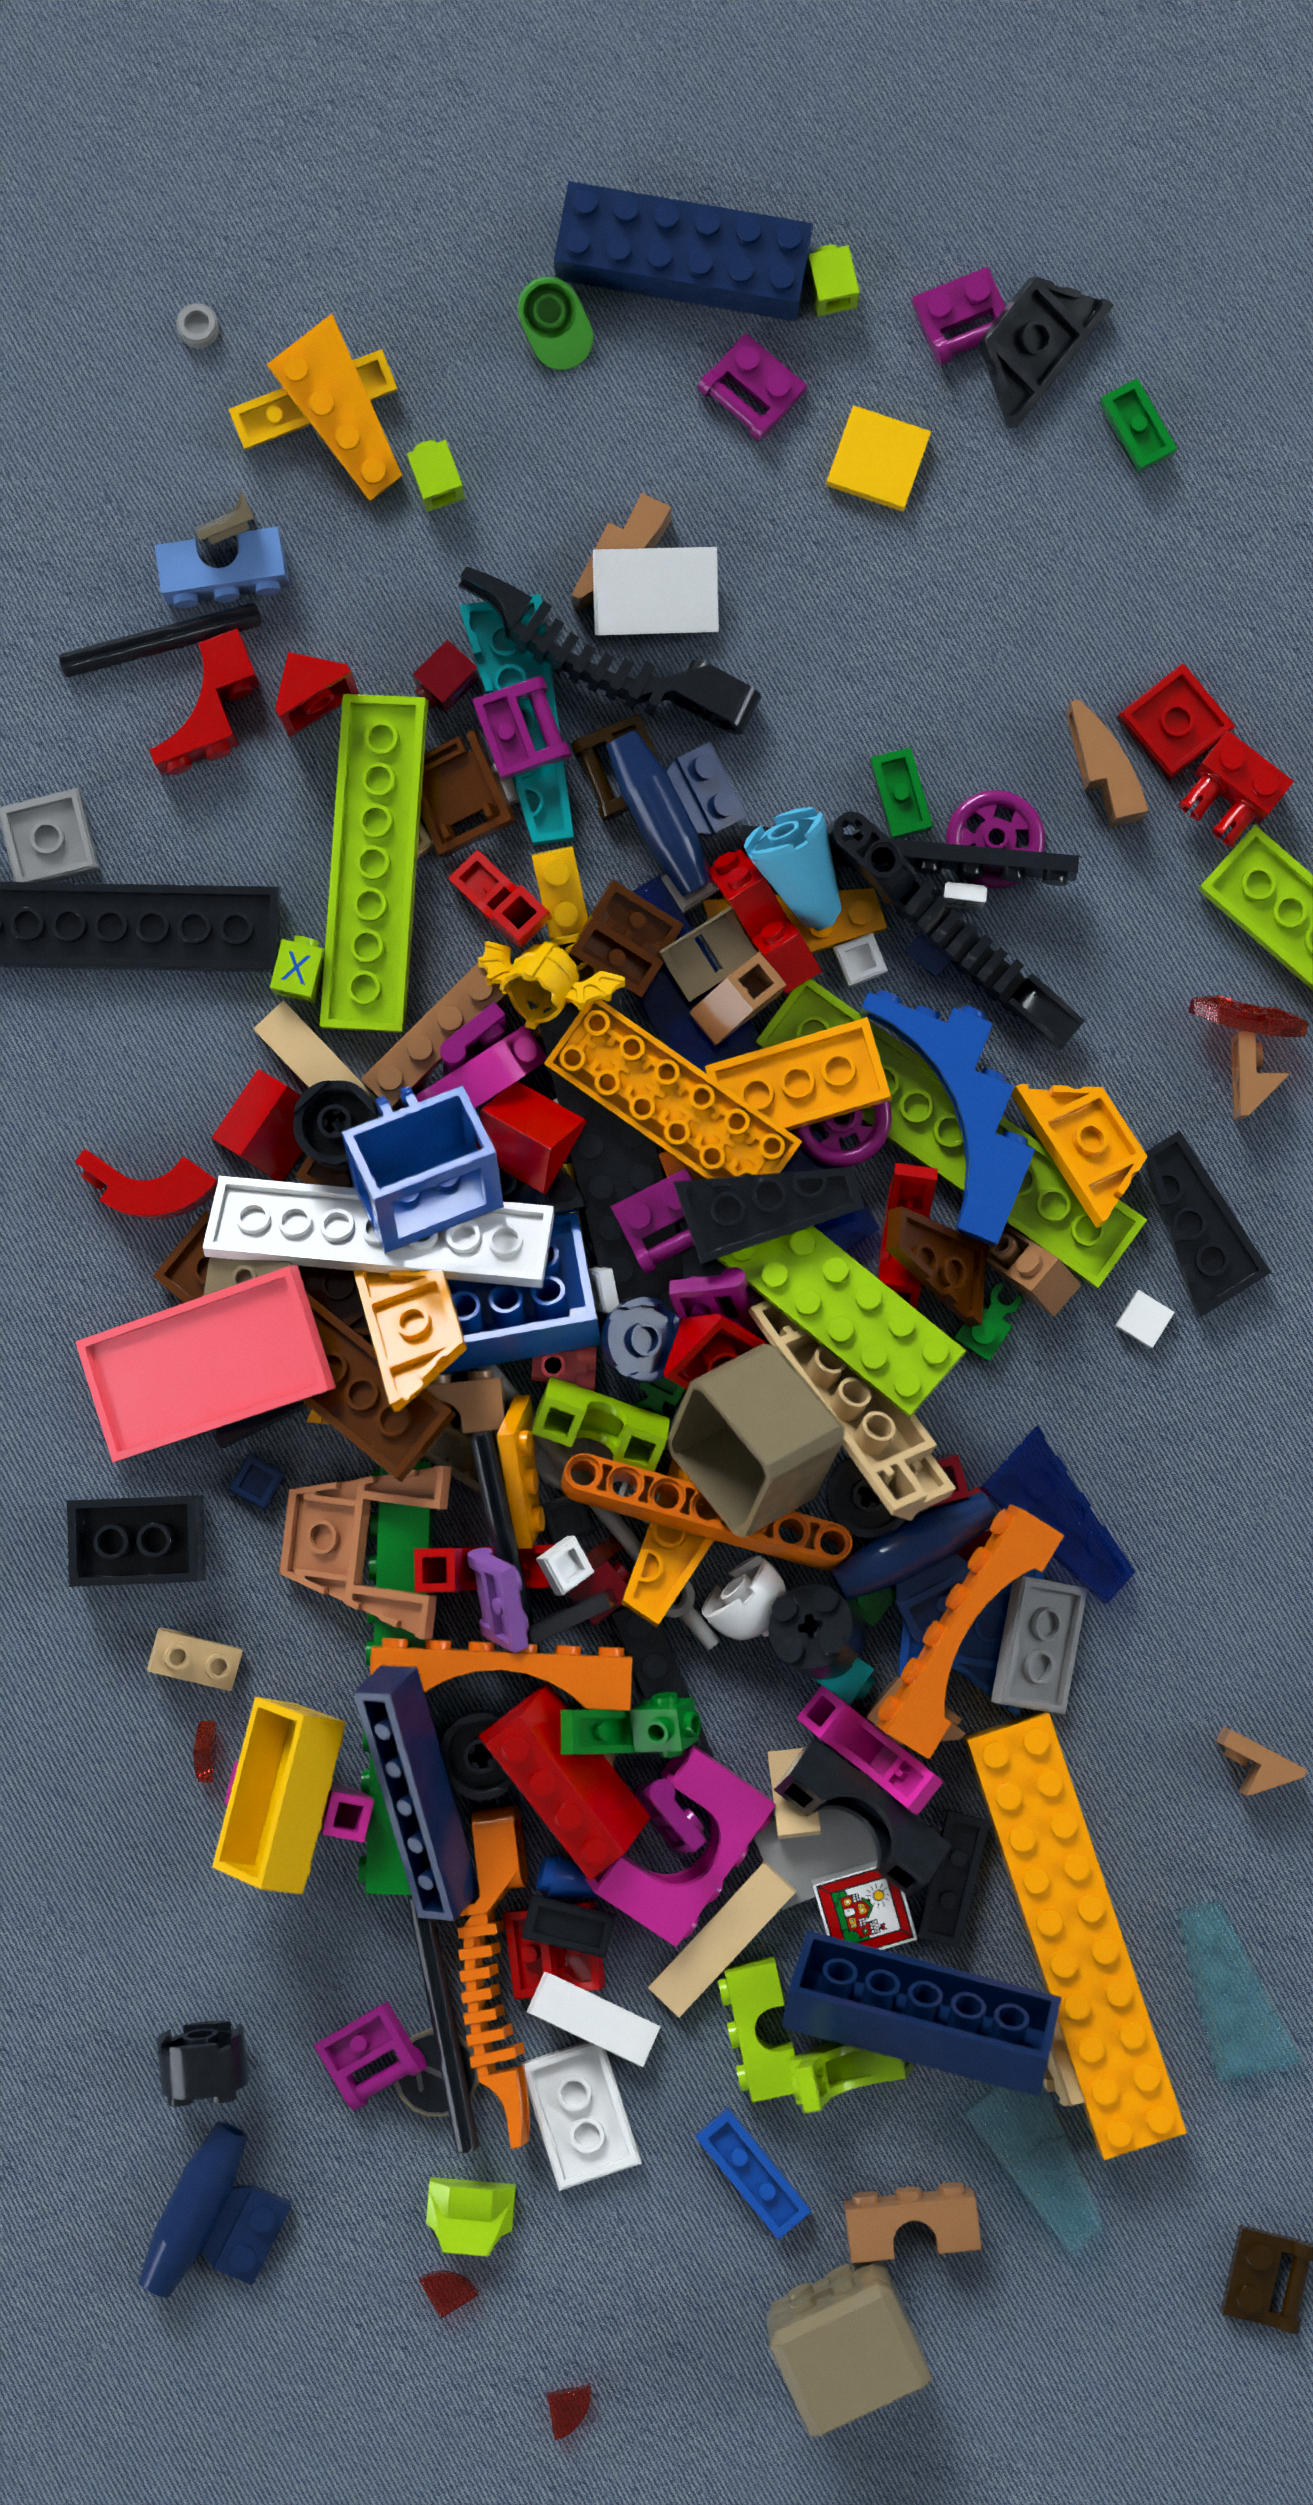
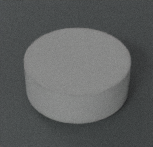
M200 303L190 304L183 308L177 317V330L186 345L200 349L210 346L217 339L219 322L214 311L207 305Z

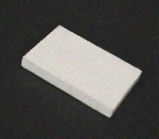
M717 547L593 550L595 635L719 632Z
M585 2041L520 2063V2065L525 2066L529 2097L559 2191L641 2164L642 2160L607 2050Z

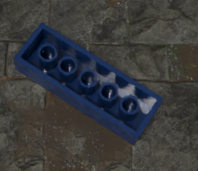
M568 181L554 256L555 277L565 282L797 322L808 254L811 246L813 223Z
M807 1930L789 1986L782 2028L1040 2097L1061 1997Z

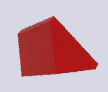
M288 652L275 711L289 737L342 705L343 694H359L351 670L344 663Z
M257 1069L211 1138L275 1181L284 1182L304 1152L296 1142L293 1132V1113L301 1095L279 1080Z
M519 1081L508 1086L483 1107L480 1114V1121L496 1150L498 1168L545 1195L587 1123L586 1119ZM476 1140V1146L478 1150H481L482 1148Z
M721 1314L684 1317L680 1322L663 1373L665 1378L687 1390L690 1382L761 1344H771Z

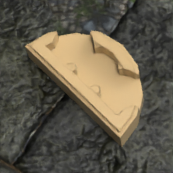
M1056 2021L1043 2084L1047 2091H1055L1060 2097L1059 2103L1061 2105L1073 2106L1085 2101L1062 2033Z

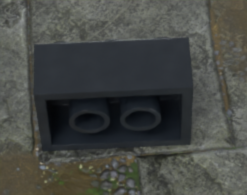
M203 1495L67 1500L69 1587L199 1582L206 1580Z

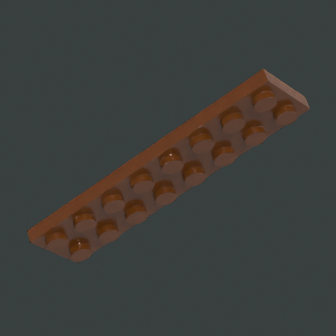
M207 1211L203 1213L153 1275L157 1281L184 1303L204 1295L209 1257H205L203 1251L204 1239L210 1218V1213ZM306 1292L336 1389L303 1399L302 1401L388 1473L402 1482L455 1417L456 1413L425 1388L406 1406L395 1412L389 1403L375 1348Z

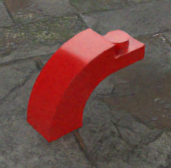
M478 849L448 877L451 884L480 911L483 917L519 948H522L552 919L550 912L521 884L517 887Z
M85 1148L75 1161L76 1164L85 1169L80 1176L99 1190H102L105 1184L109 1186L99 1201L121 1213L142 1219H168L188 1213L207 1202L215 1194L218 1180L184 1156L168 1173L151 1180H134L125 1177Z

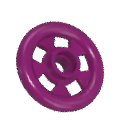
M989 790L967 798L956 808L948 822L946 844L968 846L975 844V846L1044 852L1045 831L1038 813L1025 799L1011 792ZM996 807H1003L1014 812L1010 823L1001 818H994ZM974 814L984 820L975 834L965 828L967 821ZM1015 831H1028V848L1015 847L1017 841ZM991 832H999L1002 834L1004 841L999 845H994L989 841L988 835ZM983 873L981 878L964 877L971 883L994 889L1006 888L1020 883L1001 880L1000 874Z
M890 1101L868 1107L874 1108L875 1111L874 1126H862V1110L848 1113L849 1121L843 1125L837 1124L833 1118L821 1121L823 1129L830 1135L822 1142H819L811 1133L810 1127L814 1124L794 1129L793 1134L802 1141L800 1147L810 1157L820 1163L835 1167H848L860 1164L875 1155L884 1145L889 1135L892 1123ZM855 1133L860 1145L852 1149L842 1150L839 1138H846Z

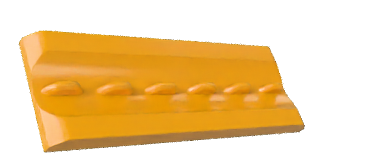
M603 1000L592 1001L579 1012L544 1063L706 1179L780 1173L802 1143L799 1138Z

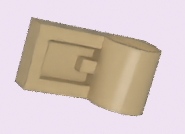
M159 1627L147 1670L151 1673L232 1691L243 1650L238 1647L197 1638L177 1630Z

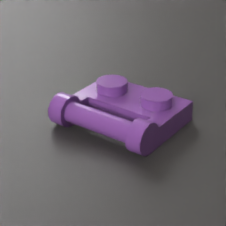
M477 1548L467 1553L468 1563L475 1573L482 1619L479 1620L481 1635L513 1653L528 1648L526 1631H528L529 1622L526 1613L522 1609L519 1593L522 1589V1581L515 1566L494 1557L491 1548Z

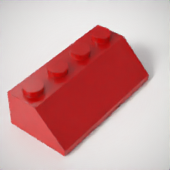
M546 1682L481 1733L479 1738L591 1881L625 1854L651 1817L603 1754H561V1710H568V1708Z

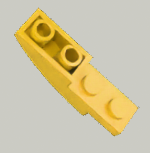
M568 846L532 854L531 857L541 902L552 916V919L547 923L550 942L556 943L559 948H562L569 954L570 958L575 962L580 978L578 982L585 981L599 971L569 953L588 919L573 847Z

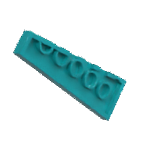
M541 594L529 595L532 597V600L528 605L530 607L520 622L526 626L541 605ZM487 602L461 604V616L485 693L489 694L534 677H544L548 688L545 695L559 730L550 663L543 661L542 664H539L533 660L534 654L526 650L522 654L516 650V643L505 638V629L499 614ZM545 624L538 633L541 636H544L546 633ZM525 698L517 701L535 751L547 748L530 700ZM564 761L548 764L512 777L533 846L574 841Z

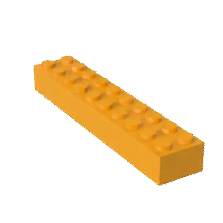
M1039 1711L963 1736L1045 1991L1048 1994L1061 1997L1057 2022L1085 2101L1082 2105L1098 2152L1104 2160L1186 2134L1187 2131L1050 1714L1045 1711Z

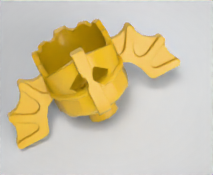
M490 941L484 943L485 952L482 957H478V967L484 968L488 972L486 976L487 985L501 984L499 989L502 990V994L508 993L514 1008L526 1019L525 1027L534 1030L539 1023L548 1022L556 1018L568 1003H573L578 1007V1010H583L588 1003L595 1000L611 1001L614 991L625 987V977L604 971H599L589 979L578 982L580 977L575 962L565 950L559 948L556 943L544 941L543 944H535L525 950L521 956L514 960L513 965L511 964V948ZM527 1001L538 1005V1008L531 1010ZM551 1008V1010L544 1013L545 1009Z

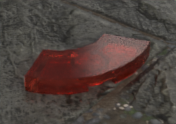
M1221 995L1192 998L1188 1011L1193 1015L1224 1026L1280 1037H1305L1309 1024L1306 1020L1278 1007L1255 1006Z

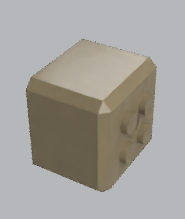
M761 1344L690 1382L668 1436L667 1445L672 1458L734 1535L745 1538L815 1499L844 1440L845 1427L778 1347Z
M882 2261L839 2266L826 2275L827 2277L819 2281L796 2286L787 2293V2296L772 2302L766 2316L770 2348L810 2437L824 2435L925 2387L933 2380L923 2347L885 2263Z

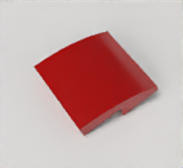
M595 1900L570 1902L596 1909ZM528 1908L504 1912L514 1999L533 1998L544 1972H548L585 1991L599 1990L606 1986L602 1957L521 1938Z

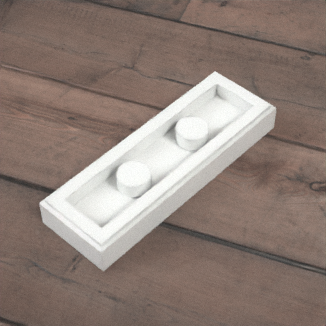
M548 1972L543 1973L527 2009V2013L641 2067L644 2066L661 2027Z

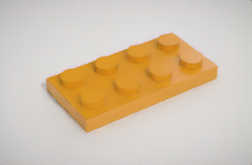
M868 1017L705 1066L706 1073L787 1131L892 1100Z

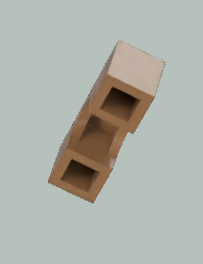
M492 1370L467 1373L468 1381L453 1383L450 1381V1375H440L425 1387L438 1400L447 1402L458 1410L463 1433L499 1430L506 1416L503 1378H493Z
M962 2182L942 2183L938 2185V2190L921 2192L920 2187H902L895 2190V2195L878 2197V2192L863 2191L854 2193L852 2200H843L851 2264L895 2259L893 2247L895 2233L903 2224L910 2221L923 2222L933 2230L934 2244L938 2254L982 2250L976 2196L972 2187H964Z

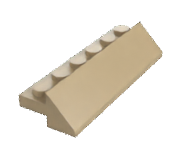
M767 1300L749 1308L748 1313L770 1344L781 1350L845 1427L843 1447L891 1515L912 1521L917 1512L952 1495L956 1489L932 1456V1452L937 1444L915 1414L908 1418Z

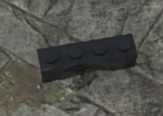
M814 1738L799 1752L774 1788L775 1792L807 1817L821 1810L837 1809L859 1819L870 1831L877 1848L876 1871L910 1898L928 1884L952 1846L941 1837L934 1827L919 1820L897 1799L890 1797L876 1786L867 1774L853 1768L839 1757L835 1749L820 1742L817 1738Z

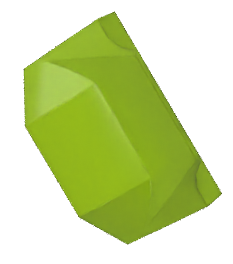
M431 2177L429 2180L426 2224L434 2230L442 2252L490 2256L501 2237L512 2231L516 2184Z

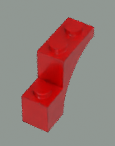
M238 628L198 643L203 660V683L197 704L188 720L174 735L161 744L149 749L154 765L161 775L167 772L169 775L181 774L191 769V763L204 758L210 761L221 759L231 753V748L239 746L222 700L228 697L230 700L244 698L253 692L252 688L260 686V683Z
M740 848L735 852H728L717 858L714 865L709 867L712 881L729 907H732L736 918L757 951L764 956L786 983L783 991L787 994L821 973L822 970L801 933L786 916L765 877Z

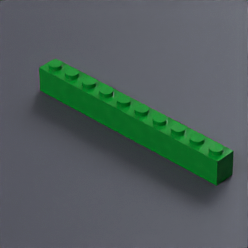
M418 1462L412 1470L433 1468L435 1464L432 1462ZM381 1466L380 1470L373 1469L372 1476L390 1474ZM379 1501L378 1512H371L370 1537L377 1538V1555H370L369 1580H375L376 1587L415 1592L414 1549L432 1548L433 1508ZM418 1592V1593L429 1594V1595H430V1592ZM367 1612V1622L375 1624L374 1641L367 1640L366 1666H370L371 1647L382 1646V1638L408 1639V1647L425 1648V1640L429 1639L415 1637V1634L380 1621L379 1617ZM363 1730V1752H370ZM370 1752V1769L362 1771L361 1792L372 1797L374 1803L365 1839H367V1856L359 1857L358 1881L366 1882L365 1894L411 1895Z

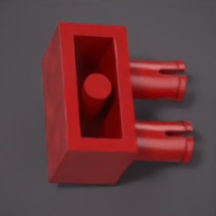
M1227 730L1195 771L1194 775L1199 780L1187 796L1180 801L1178 806L1186 814L1195 801H1198L1199 804L1189 817L1200 821L1204 813L1220 794L1232 806L1219 823L1213 827L1212 833L1219 839L1227 828L1231 827L1232 830L1222 843L1233 847L1236 840L1252 820L1259 825L1266 818L1294 781Z

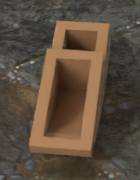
M641 493L624 529L608 522L594 550L655 548L672 520V507ZM593 553L571 595L572 606L579 611L594 603Z
M1079 699L1070 701L1065 713L1084 791L1101 788L1110 827L1143 820L1149 810L1139 780L1126 754L1111 732Z

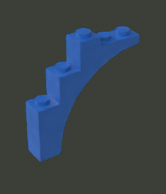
M878 990L876 994L868 992L859 1014L886 1027L911 1046L936 1074L952 1103L962 1133L966 1165L963 1202L955 1231L995 1247L999 1243L1035 1149L1027 1146L1028 1139L1019 1134L1004 1131L1002 1136L996 1133L1014 1086L1006 1083L1007 1077L1000 1072L988 1068H983L982 1073L975 1070L993 1023L985 1020L986 1014L969 1006H962L961 1010L953 1007L947 1022L939 1020L941 1015L930 1008L917 1006L916 1010L901 1005V998L883 990Z

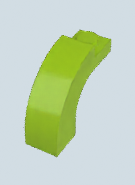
M833 2041L806 2050L788 2061L796 2104H802L804 2113L821 2111L830 2099L848 2090L876 2083L906 2079L914 2069L911 2062Z

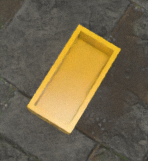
M255 1696L212 1865L213 1868L260 1890L303 1894L306 1880L311 1871V1860L317 1836L322 1827V1816L328 1792L332 1787V1776L338 1752L343 1743L345 1721L297 1703Z

